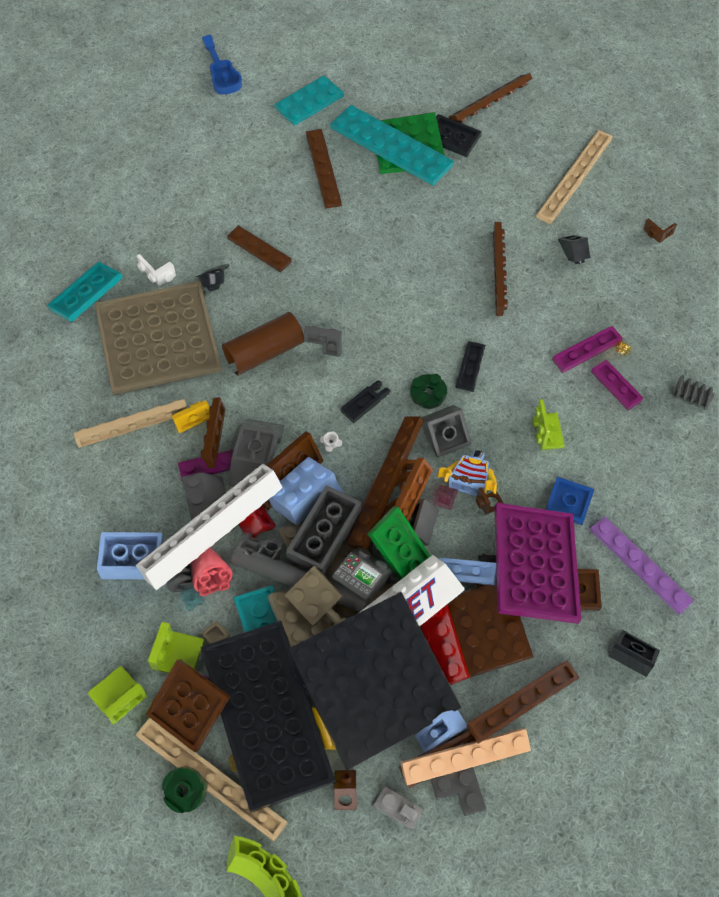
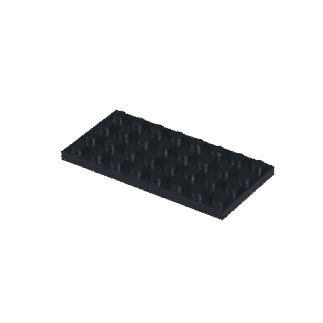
M282 621L200 647L210 681L231 696L221 712V718L250 813L336 783L301 677L287 651L291 647Z

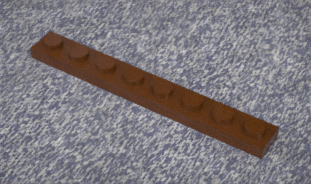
M421 416L404 417L347 542L351 549L364 548L367 550L371 541L368 533L381 519L424 422Z

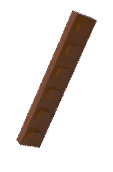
M531 74L520 75L450 115L449 118L460 123L467 120V116L476 115L479 113V109L490 107L491 102L502 100L504 98L503 95H510L516 92L515 89L517 87L522 88L528 85L527 82L532 79Z
M322 129L306 131L325 209L340 207L342 202Z
M494 222L493 229L496 316H503L504 310L508 308V299L504 298V295H507V285H504L507 272L503 270V267L506 266V256H503V253H505V243H502V239L504 240L505 229H502V222Z
M568 660L473 719L466 726L479 744L580 677Z

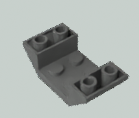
M246 419L240 427L232 455L229 486L234 487L260 465H267L273 460L276 445L281 441L284 425Z

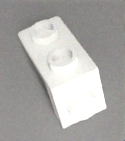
M140 254L136 256L138 261L137 267L141 272L145 271L151 283L155 282L158 286H161L165 282L172 281L176 276L174 265L171 262L155 271Z

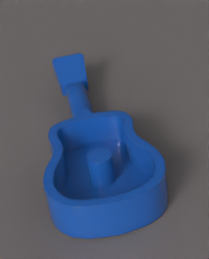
M212 35L202 37V41L214 61L210 65V72L215 92L218 94H230L241 89L242 78L240 73L232 67L231 61L219 59L214 49L215 45Z

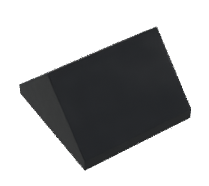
M622 630L609 657L647 677L656 663L660 650Z

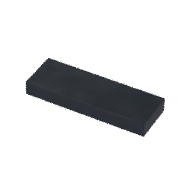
M468 341L456 388L474 392L485 351V344Z

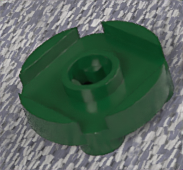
M438 374L421 375L413 379L410 387V396L412 401L422 406V408L433 409L439 407L445 400L447 386ZM426 388L433 390L430 395H428L427 392H424L426 391Z
M188 766L179 767L170 771L165 776L162 783V790H164L165 795L163 799L166 805L174 812H191L203 803L208 788L207 781L203 779V776L196 769ZM180 785H186L188 788V793H185L183 795L181 793L182 788L180 787Z

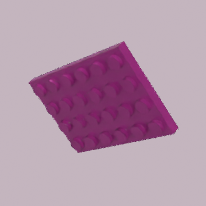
M496 503L494 513L498 613L579 624L581 622V607L573 514Z

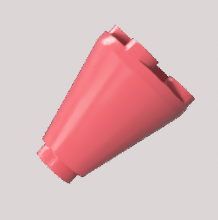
M211 547L190 563L192 583L200 596H207L218 590L224 591L230 587L233 575L232 570Z

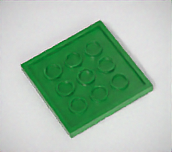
M435 112L380 120L444 155ZM377 155L380 174L405 171Z

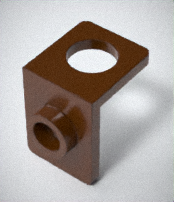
M648 218L643 229L650 238H654L657 242L661 243L674 234L677 224L673 223L665 230H662Z
M481 487L478 489L476 503L486 515L494 511V507H490L489 497L496 498L498 503H503L497 491L496 494L494 492L485 494Z
M335 770V810H356V770ZM343 795H348L352 798V801L348 804H343L339 801V798Z

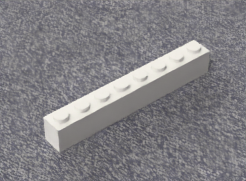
M264 464L260 465L136 564L145 580L155 590L159 589L173 576L181 572L189 563L197 559L205 550L213 546L221 537L229 533L237 524L244 521L247 516L260 508L263 503L273 497L283 488L274 470Z

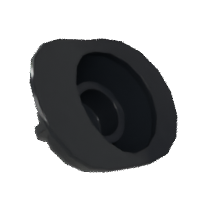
M229 264L209 269L195 277H199L202 286L209 291L218 290L225 281L224 270L229 267Z

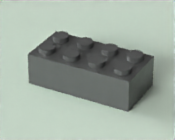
M326 485L286 551L288 561L308 571L313 566H316L325 576L362 512V503Z

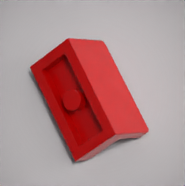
M263 505L238 524L244 534L251 533L253 538H256L260 532L271 531L276 527Z

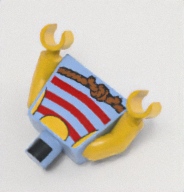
M475 450L472 457L464 455L460 460L455 461L447 468H439L437 478L443 477L445 482H448L449 479V488L477 496L478 489L482 487L485 494L489 490L496 494L497 481L493 470L489 468V462L483 460L485 454L482 451Z

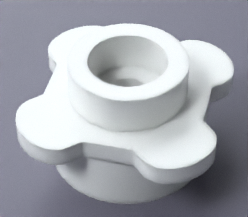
M327 432L320 438V443L324 444L327 452L342 446V440H339L336 432Z

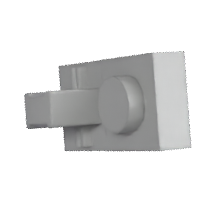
M387 787L383 788L374 804V808L413 830L423 812L422 808Z

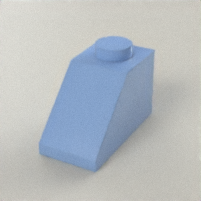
M450 710L442 712L432 721L433 724L425 727L414 736L425 753L465 731L467 724L458 710L455 712Z

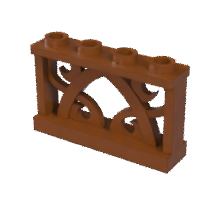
M424 458L406 460L402 473L395 487L399 485L401 493L398 498L390 502L388 506L386 505L381 519L394 506L399 507L409 522L433 471ZM372 485V487H371V489H370V491H369V493H368V495H367V497H366V499H365V501H364V503H363V505H362V509H363V507H364V505H365V503H366V501H367V499H368V496H369V494H370V492H371V490H372V488H373V485Z

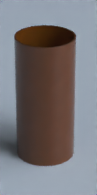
M287 312L222 344V350L229 365L234 362L236 363L238 371L234 373L239 376L304 343V334L295 316L291 312Z

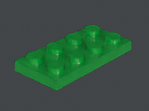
M393 506L368 533L399 581L431 556L399 507Z

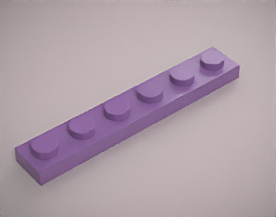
M605 516L591 527L590 531L678 615L693 603L694 600Z

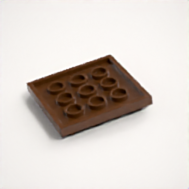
M497 582L496 585L488 584L461 593L448 603L470 678L534 658L520 616L498 613Z

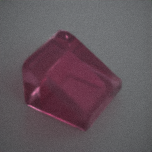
M440 485L433 505L452 510L459 491Z

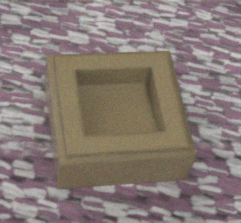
M216 620L201 633V636L208 644L229 638L230 634Z

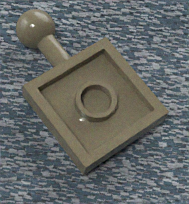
M313 566L284 595L312 626L325 614L335 625L346 620V618H340L332 609L343 595L316 566Z

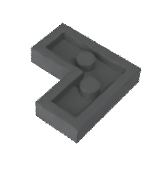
M305 325L304 342L321 344L323 346V354L341 357L342 331Z
M473 767L430 779L436 800L458 794L464 816L486 810Z

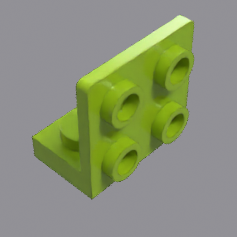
M540 399L535 407V416L532 417L533 427H537L538 432L536 433V442L540 444L541 450L564 448L565 444L558 413H546L544 401Z
M161 622L148 663L151 669L168 674L176 660L179 659L195 669L201 653L200 647L203 646L204 639L174 632L169 623Z
M119 666L88 692V696L113 725L147 697L141 685L136 683L122 666Z

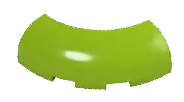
M239 836L233 837L228 852L226 872H232L248 879L259 888L265 897H302L296 879H292L286 870L287 865L275 853L271 855L266 850L260 848L261 844Z

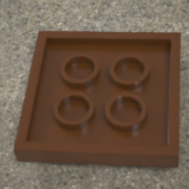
M179 659L176 660L146 715L193 752H197L200 750L231 696L183 660Z

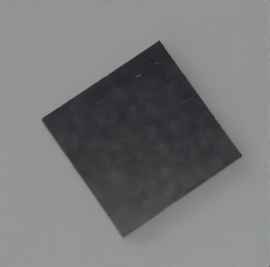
M402 592L287 649L346 770L433 724L432 721L442 712L450 710L455 712L461 708Z

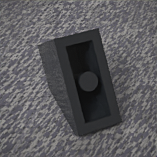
M571 235L558 239L569 261L580 264L584 263L585 259L591 258L588 237Z

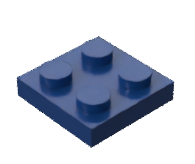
M557 477L545 510L573 514L574 523L583 525L594 489Z

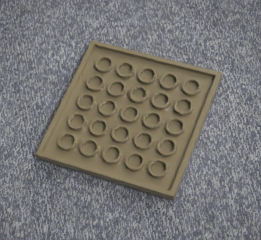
M200 281L94 303L113 395L222 371Z

